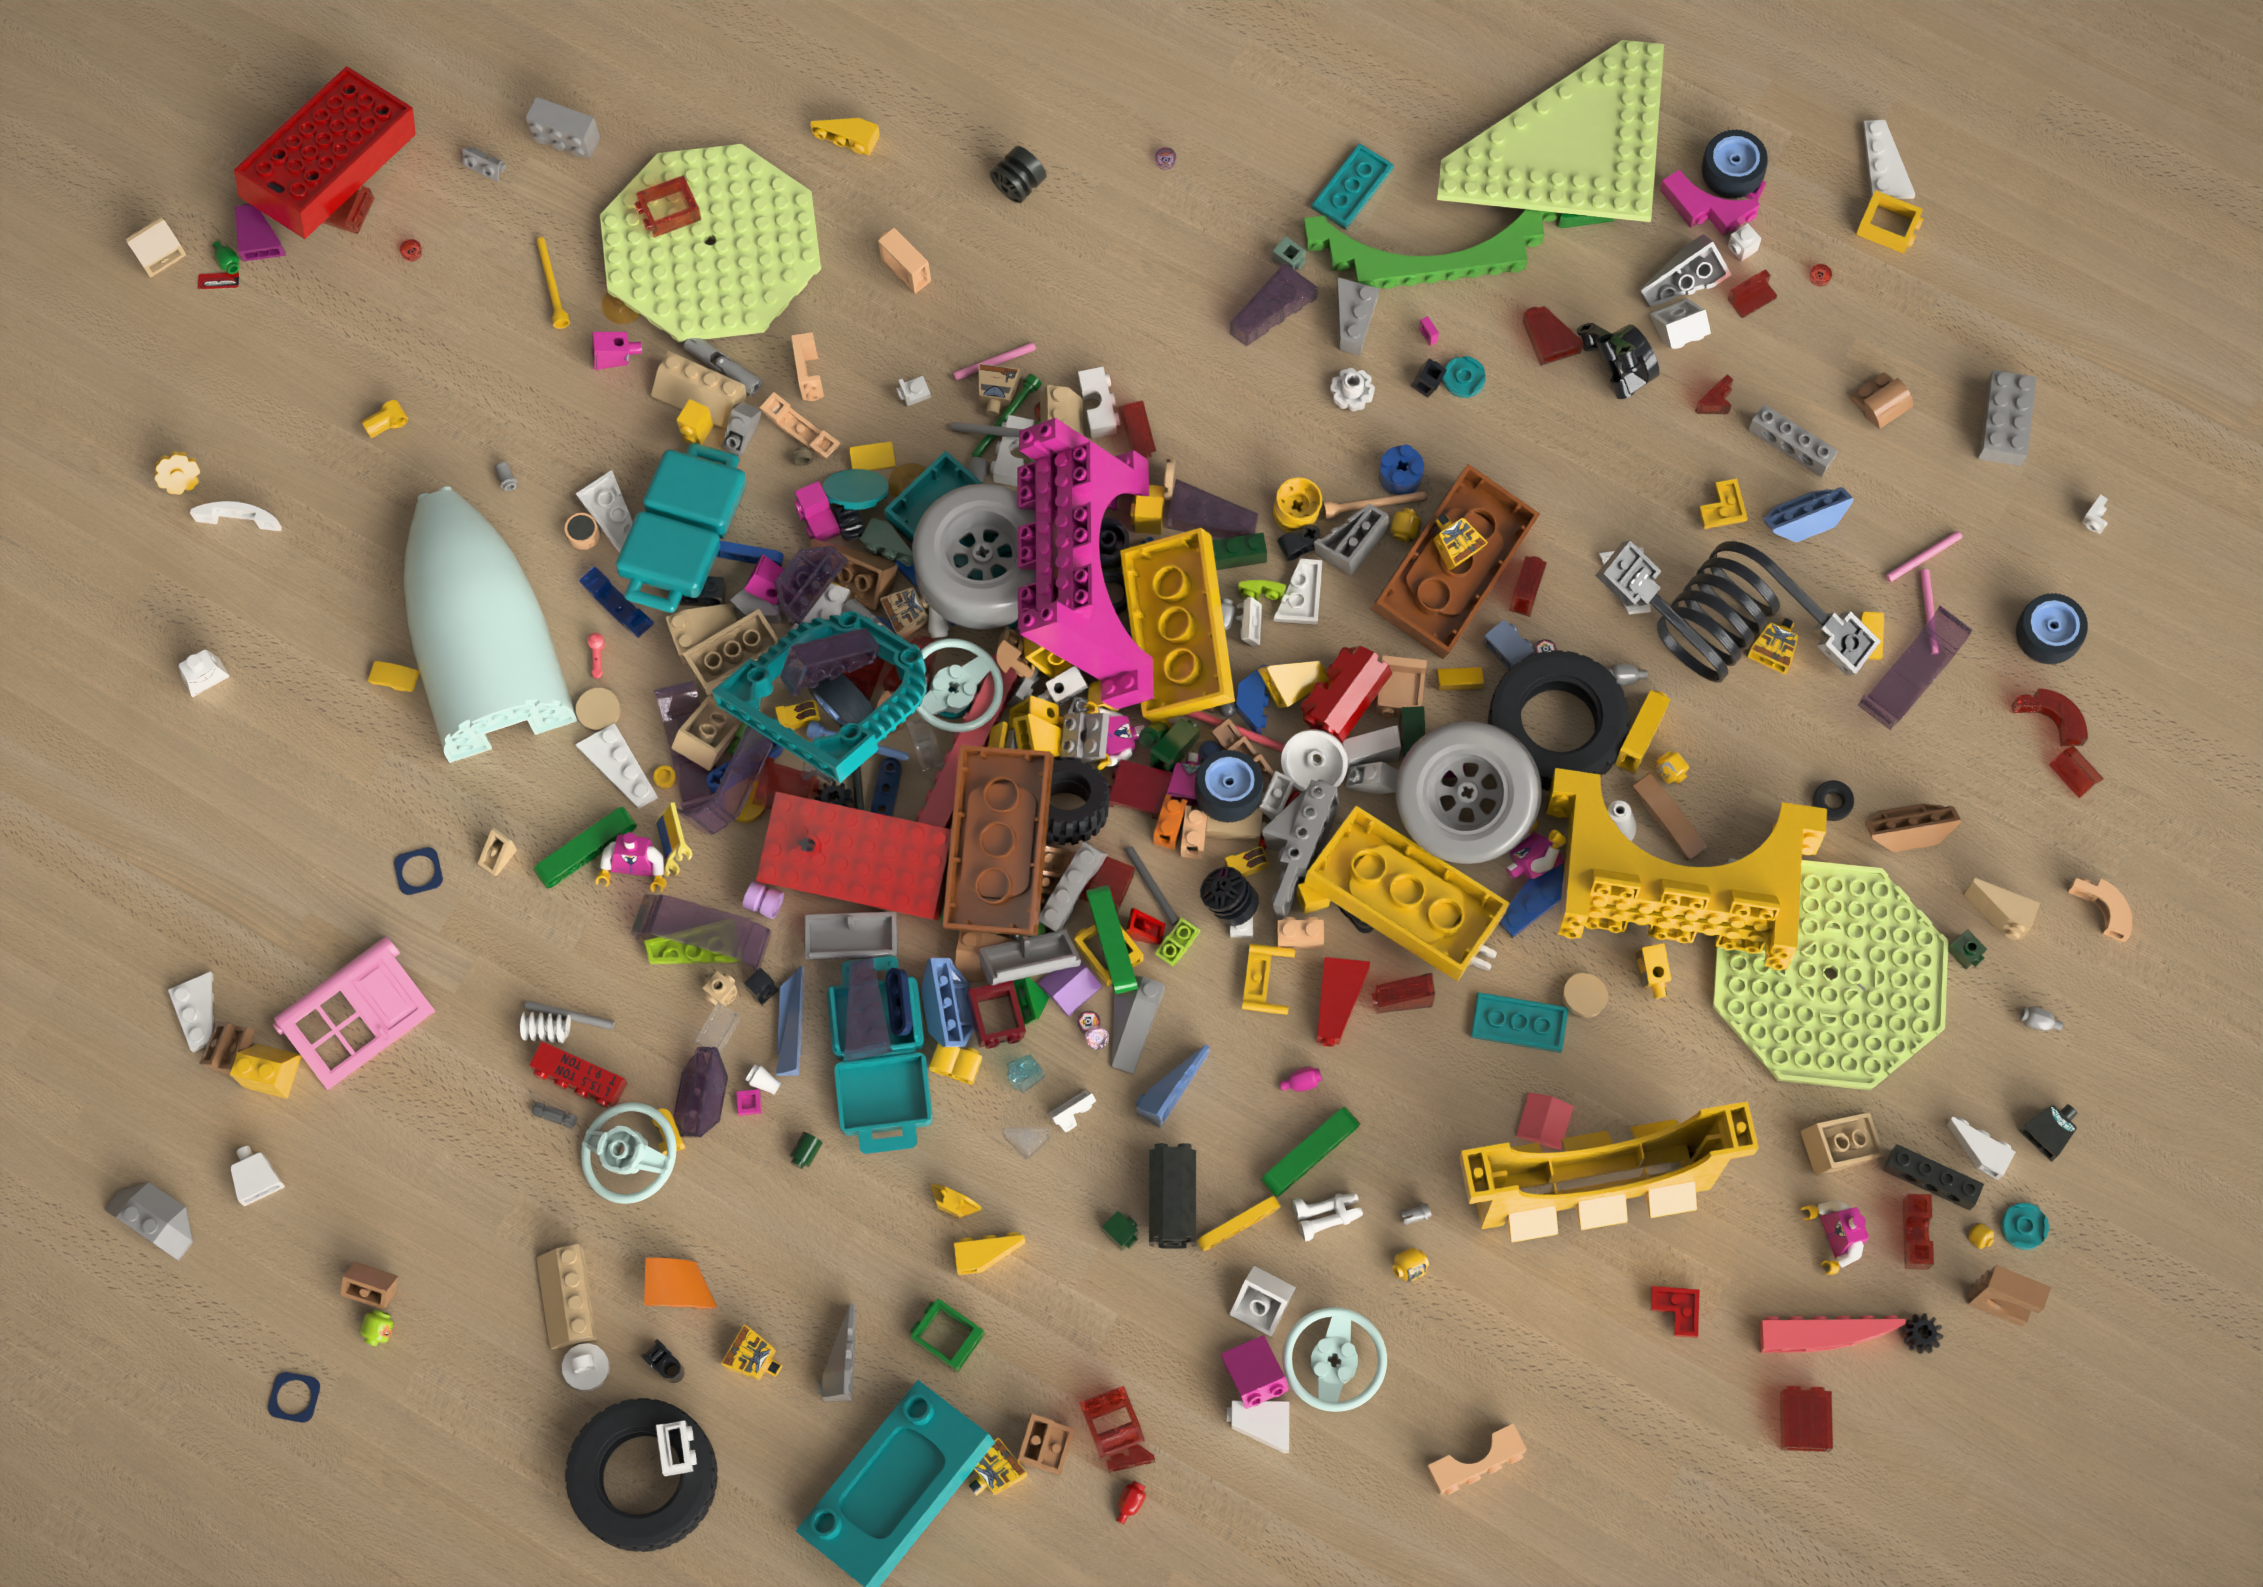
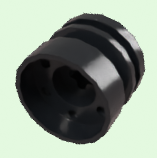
M1225 866L1215 869L1203 880L1200 888V896L1205 906L1225 925H1242L1250 920L1257 911L1259 905L1258 893L1241 872L1233 867Z

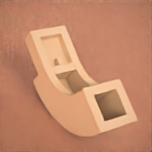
M2076 878L2070 885L2068 893L2097 905L2105 918V927L2102 934L2125 942L2130 937L2132 931V914L2125 897L2116 887L2103 879H2100L2096 885H2093L2087 879Z

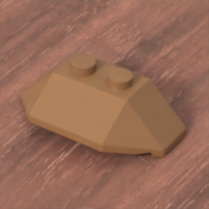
M1925 803L1883 810L1865 821V826L1871 838L1892 852H1902L1938 845L1961 824V819L1954 806L1944 807Z

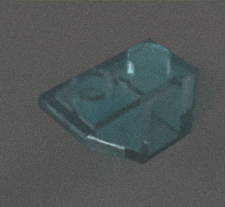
M1031 1054L1007 1064L1009 1083L1015 1090L1019 1088L1022 1093L1045 1078L1044 1071Z

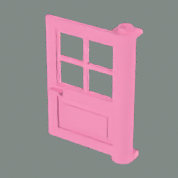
M387 935L274 1017L276 1021L272 1024L280 1035L285 1033L327 1090L435 1012L395 959L400 953ZM341 990L356 1010V1013L336 1027L320 1005ZM314 1009H317L332 1030L311 1045L295 1023ZM360 1016L376 1038L355 1052L339 1031ZM336 1034L351 1056L330 1070L315 1051V1048Z

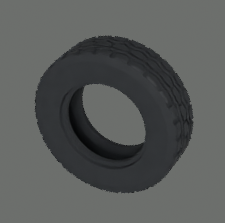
M1563 650L1535 653L1534 656L1530 655L1522 659L1520 663L1517 662L1499 681L1490 704L1488 724L1495 725L1509 732L1527 748L1536 763L1541 786L1545 791H1549L1555 768L1599 774L1601 777L1603 774L1605 775L1616 762L1629 729V707L1627 699L1624 697L1625 693L1621 685L1617 683V679L1599 662H1595L1592 658L1579 655L1576 652H1563ZM1558 690L1571 693L1580 698L1590 709L1594 719L1595 732L1588 742L1577 749L1566 752L1547 750L1537 745L1528 736L1523 727L1521 711L1525 704L1534 696L1546 691Z
M638 1398L636 1400H624L619 1404L615 1403L606 1407L603 1412H598L579 1431L580 1434L578 1437L576 1436L566 1462V1490L570 1504L578 1519L595 1536L605 1543L625 1551L650 1552L667 1548L673 1543H678L686 1538V1535L691 1534L699 1526L700 1521H703L709 1511V1507L713 1503L715 1489H717V1460L715 1459L712 1444L704 1431L682 1409L657 1399ZM686 1421L687 1426H692L694 1440L690 1441V1449L695 1450L697 1464L693 1465L692 1472L680 1474L678 1487L670 1500L661 1508L646 1514H629L615 1508L608 1499L604 1488V1471L612 1453L621 1444L636 1437L650 1436L658 1438L656 1425ZM680 1429L669 1430L670 1445L675 1449L680 1464L684 1463Z

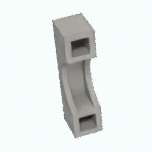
M1090 842L1082 843L1039 915L1041 923L1054 931L1063 930L1073 913L1074 905L1089 880L1098 872L1108 853Z

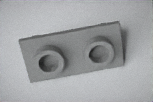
M475 147L462 149V165L496 182L499 181V172L503 173L506 169V165L502 160L492 156L486 159L487 154Z

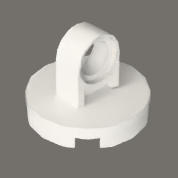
M590 1343L579 1344L571 1348L562 1362V1374L566 1382L574 1389L583 1392L593 1391L602 1386L610 1372V1361L606 1353L597 1345Z

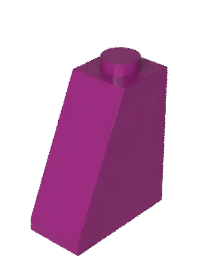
M249 203L235 207L238 252L244 262L286 256L281 242L261 211Z

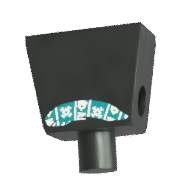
M2069 1104L2061 1111L2052 1105L2027 1122L2019 1132L2052 1162L2060 1155L2076 1131L2077 1127L2071 1120L2078 1113Z

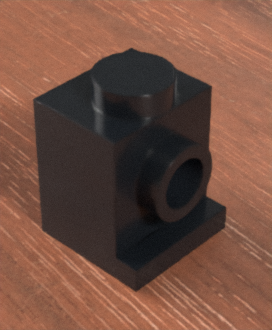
M1429 358L1421 366L1410 386L1428 398L1438 388L1447 369Z
M761 967L744 982L746 990L762 1006L779 991L773 979Z

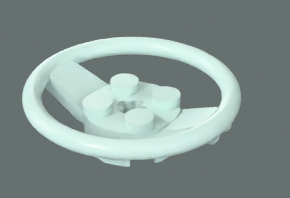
M948 638L930 643L921 650L923 659L932 652L947 647L962 648L974 653L978 657L962 667L952 665L951 667L939 670L930 682L929 692L924 696L922 704L915 710L929 724L944 731L967 732L983 726L996 714L1003 697V679L996 662L983 648L966 640ZM991 671L995 686L994 697L988 710L982 716L971 722L958 724L946 722L934 716L944 711L957 714L965 710L974 698L977 690L976 686ZM949 687H953L956 690V694L954 691L950 693L948 691Z
M638 1102L621 1103L604 1111L586 1131L584 1141L582 1142L581 1164L587 1182L597 1194L615 1203H635L653 1195L667 1181L676 1159V1139L670 1123L657 1109ZM636 1111L647 1114L660 1125L667 1142V1156L649 1147L648 1141L639 1132L629 1127L615 1126L616 1128L611 1129L609 1132L598 1130L610 1118L623 1112ZM621 1147H625L623 1153L619 1152ZM591 1151L599 1155L604 1168L614 1173L626 1175L644 1170L659 1173V1176L651 1185L633 1194L614 1193L602 1186L595 1177L591 1166Z
M1328 1307L1307 1314L1291 1329L1283 1348V1369L1289 1385L1307 1404L1325 1411H1346L1368 1401L1382 1384L1387 1369L1386 1347L1377 1328L1363 1315L1346 1308ZM1332 1317L1325 1339H1321L1314 1347L1310 1359L1311 1370L1318 1379V1398L1308 1393L1297 1380L1292 1365V1351L1299 1334L1309 1324L1321 1318ZM1352 1320L1362 1326L1373 1339L1378 1357L1377 1369L1372 1382L1365 1391L1355 1398L1338 1402L1343 1384L1354 1377L1358 1366V1355L1355 1351V1346L1350 1343ZM1332 1356L1337 1357V1360L1341 1362V1364H1337L1336 1367H1331V1362H1328L1327 1360L1329 1358L1332 1359Z

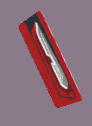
M238 272L235 274L212 273L198 275V289L239 287Z

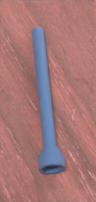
M813 720L809 723L807 729V737L811 739L838 733L825 729L822 723ZM877 744L879 750L875 753L902 761L909 760L908 753Z

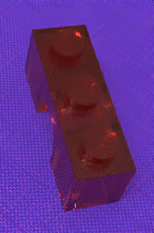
M1907 1194L1903 1199L1905 1269L1929 1270L1934 1265L1933 1241H1930L1929 1224L1932 1219V1194Z

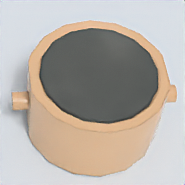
M576 513L567 520L565 533L574 548L587 550L597 544L600 539V530L596 520L591 515Z

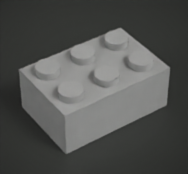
M538 97L535 98L526 116L530 132L536 142L552 145L560 151L572 152L573 155L579 158L586 157L590 159L601 139L594 117Z

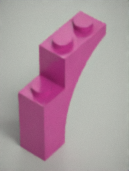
M1680 169L1662 180L1660 188L1662 194L1690 228L1696 224L1701 225L1709 218L1722 236H1724L1728 232H1735L1741 224L1746 221L1751 222L1758 215L1757 212L1760 204L1755 198L1739 201L1712 196L1691 183Z

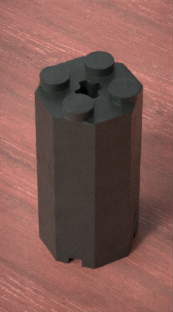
M1157 1143L1154 1144V1149L1149 1150V1246L1154 1247V1242L1158 1243V1248L1184 1249L1187 1248V1243H1191V1247L1196 1246V1150L1192 1149L1191 1144L1181 1143L1178 1144V1147H1168V1144Z

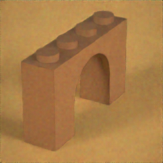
M1995 1265L1991 1270H1987L1985 1275L1982 1274L1980 1279H1976L1974 1284H1971L1967 1296L1970 1297L1968 1305L2023 1326L2028 1322L2031 1311L2040 1313L2044 1309L2051 1287Z

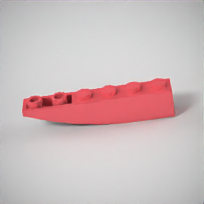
M1871 1315L1860 1316V1319H1851L1850 1316H1837L1836 1320H1827L1826 1316H1814L1812 1320H1803L1802 1316L1789 1317V1320H1779L1777 1316L1765 1317V1320H1762L1759 1324L1760 1353L1833 1350L1878 1338L1901 1328L1906 1323L1905 1319H1898L1897 1315H1887L1883 1317L1884 1319H1874V1316Z

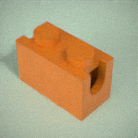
M1166 794L1153 835V844L1175 850L1183 826L1185 807L1188 806V800L1182 799L1180 803L1177 800H1172L1171 795ZM1160 836H1168L1170 840L1163 839Z

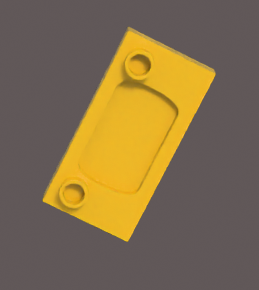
M1355 806L1307 871L1304 881L1309 887L1457 982L1504 917L1510 904L1440 858L1431 855L1418 844L1358 806Z

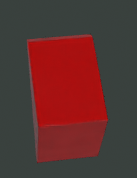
M1131 908L1126 933L1132 940L1161 945L1166 923L1135 908Z

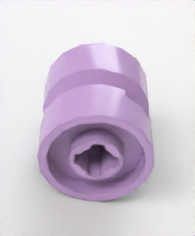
M754 880L744 896L743 908L753 912L760 910V914L774 919L781 908L784 892L772 888L767 890L765 884Z

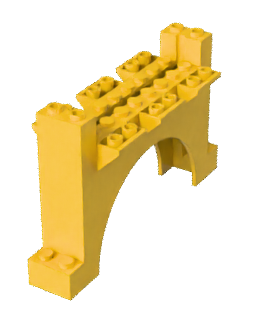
M1555 768L1548 791L1546 814L1557 818H1568L1558 935L1570 939L1581 938L1584 927L1588 929L1609 930L1613 933H1625L1628 922H1635L1638 925L1648 924L1647 936L1659 940L1669 939L1680 943H1693L1696 933L1701 932L1710 936L1717 935L1715 946L1722 947L1725 950L1735 949L1754 954L1761 953L1765 945L1764 966L1775 970L1788 969L1798 945L1802 854H1817L1826 833L1827 809L1781 802L1778 821L1772 824L1770 836L1753 853L1740 860L1721 866H1682L1650 855L1632 843L1620 831L1605 806L1601 791V775Z
M1748 1101L1700 1109L1694 1116L1679 1124L1677 1119L1631 1126L1632 1140L1613 1144L1608 1131L1562 1138L1561 1142L1564 1152L1543 1153L1539 1143L1510 1147L1509 1142L1462 1150L1459 1158L1469 1204L1476 1203L1481 1229L1504 1226L1507 1220L1511 1243L1558 1235L1556 1211L1576 1208L1580 1230L1627 1223L1626 1199L1645 1196L1650 1218L1696 1211V1192L1710 1190L1730 1159L1754 1155L1759 1149ZM1679 1161L1681 1167H1684L1676 1171L1648 1175L1647 1167L1667 1163L1672 1164ZM1644 1168L1639 1177L1557 1191L1556 1183ZM1553 1183L1549 1193L1529 1194L1519 1190Z

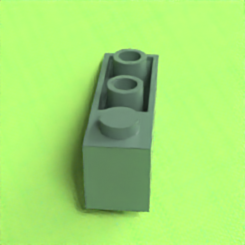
M872 518L860 538L865 546V550L872 555H883L891 561L894 559L899 560L906 566L913 565L912 551L891 524Z

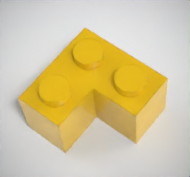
M1149 485V496L1134 495L1131 505V525H1135V533L1161 535L1165 486Z

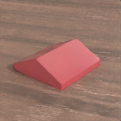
M1529 1092L1516 1137L1561 1150V1139L1565 1137L1573 1105L1553 1096Z

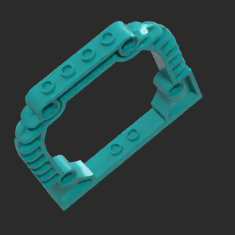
M847 611L840 616L830 615V619L826 620L817 617L813 618L811 623L802 622L798 624L797 629L789 630L786 637H781L776 645H771L767 653L759 655L757 661L750 658L712 690L715 702L719 708L839 783L879 750L877 745L879 741L886 739L889 732H894L898 724H903L906 721V717L912 716L915 713V709L920 707L927 691L925 677L927 669L919 647L908 643L900 635L891 633L886 627L879 626L869 617H864L855 611ZM833 641L846 647L861 645L896 666L902 684L894 694L860 723L845 724L837 734L816 737L812 742H808L797 735L793 729L784 727L777 719H771L760 712L761 699L773 692L772 682L800 657L818 645Z

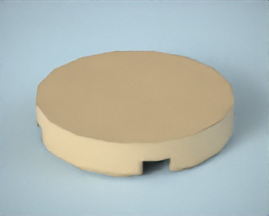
M1168 457L1165 466V493H1163L1164 500L1172 501L1176 458Z
M593 688L586 691L579 697L576 704V715L579 722L586 729L594 732L601 731L613 723L616 724L621 713V706L617 696L605 688Z
M1579 973L1573 975L1565 983L1562 999L1566 1008L1576 1016L1577 1014L1583 1016V1018H1591L1597 1016L1605 1008L1608 1002V991L1605 984L1596 976Z

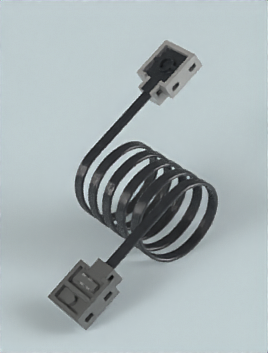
M1631 540L1622 542L1595 575L1626 606L1635 605L1636 603L1639 606L1650 603L1662 615L1657 622V631L1665 646L1695 673L1715 683H1721L1728 675L1727 666L1736 665L1742 656L1740 650L1748 649L1754 642L1753 633H1760L1767 625L1766 617H1773L1780 609V602L1772 589L1755 572L1743 564L1731 559L1717 557V554L1722 551L1736 552L1757 562L1819 622L1813 629L1821 638L1816 646L1846 676L1856 674L1881 642L1851 611L1843 612L1840 616L1835 612L1826 614L1772 559L1760 550L1742 542L1726 541L1719 544L1711 553L1709 559L1698 569L1696 576L1690 579L1683 592L1675 598L1671 606L1657 594L1661 587L1654 580L1661 573V570ZM1710 568L1712 574H1705V569ZM1723 569L1733 572L1746 580L1761 594L1769 606L1757 601L1743 591L1727 576ZM1697 584L1700 591L1692 590V585ZM1711 586L1731 595L1751 614L1756 622L1749 620L1730 607L1715 593ZM1684 601L1687 608L1679 607V602ZM1698 602L1721 614L1733 625L1742 638L1734 635L1717 623L1702 609ZM1685 619L1707 630L1723 645L1729 654L1719 650L1705 640ZM1666 620L1712 664L1715 670L1693 657L1674 639L1667 628Z

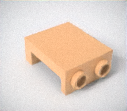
M813 332L792 335L803 401H816L824 397L821 379L819 375L808 377L806 361L818 359Z
M1383 655L1382 662L1385 661L1389 664L1393 674L1378 693L1376 713H1381L1385 717L1400 716L1402 707L1422 706L1427 660Z

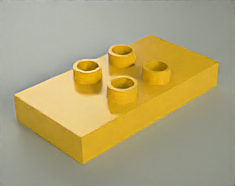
M1197 528L1120 550L1132 640L1146 654L1153 658V699L1141 702L1142 716L1154 723L1235 702L1211 535L1204 529Z

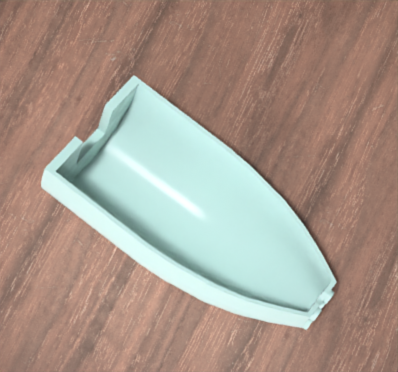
M443 487L437 492L419 495L409 530L404 560L403 585L407 622L413 652L441 745L449 763L491 750L492 746L486 733L528 720L535 735L577 722L578 720L547 622L536 595L512 550L482 514L457 492L452 491L451 487Z

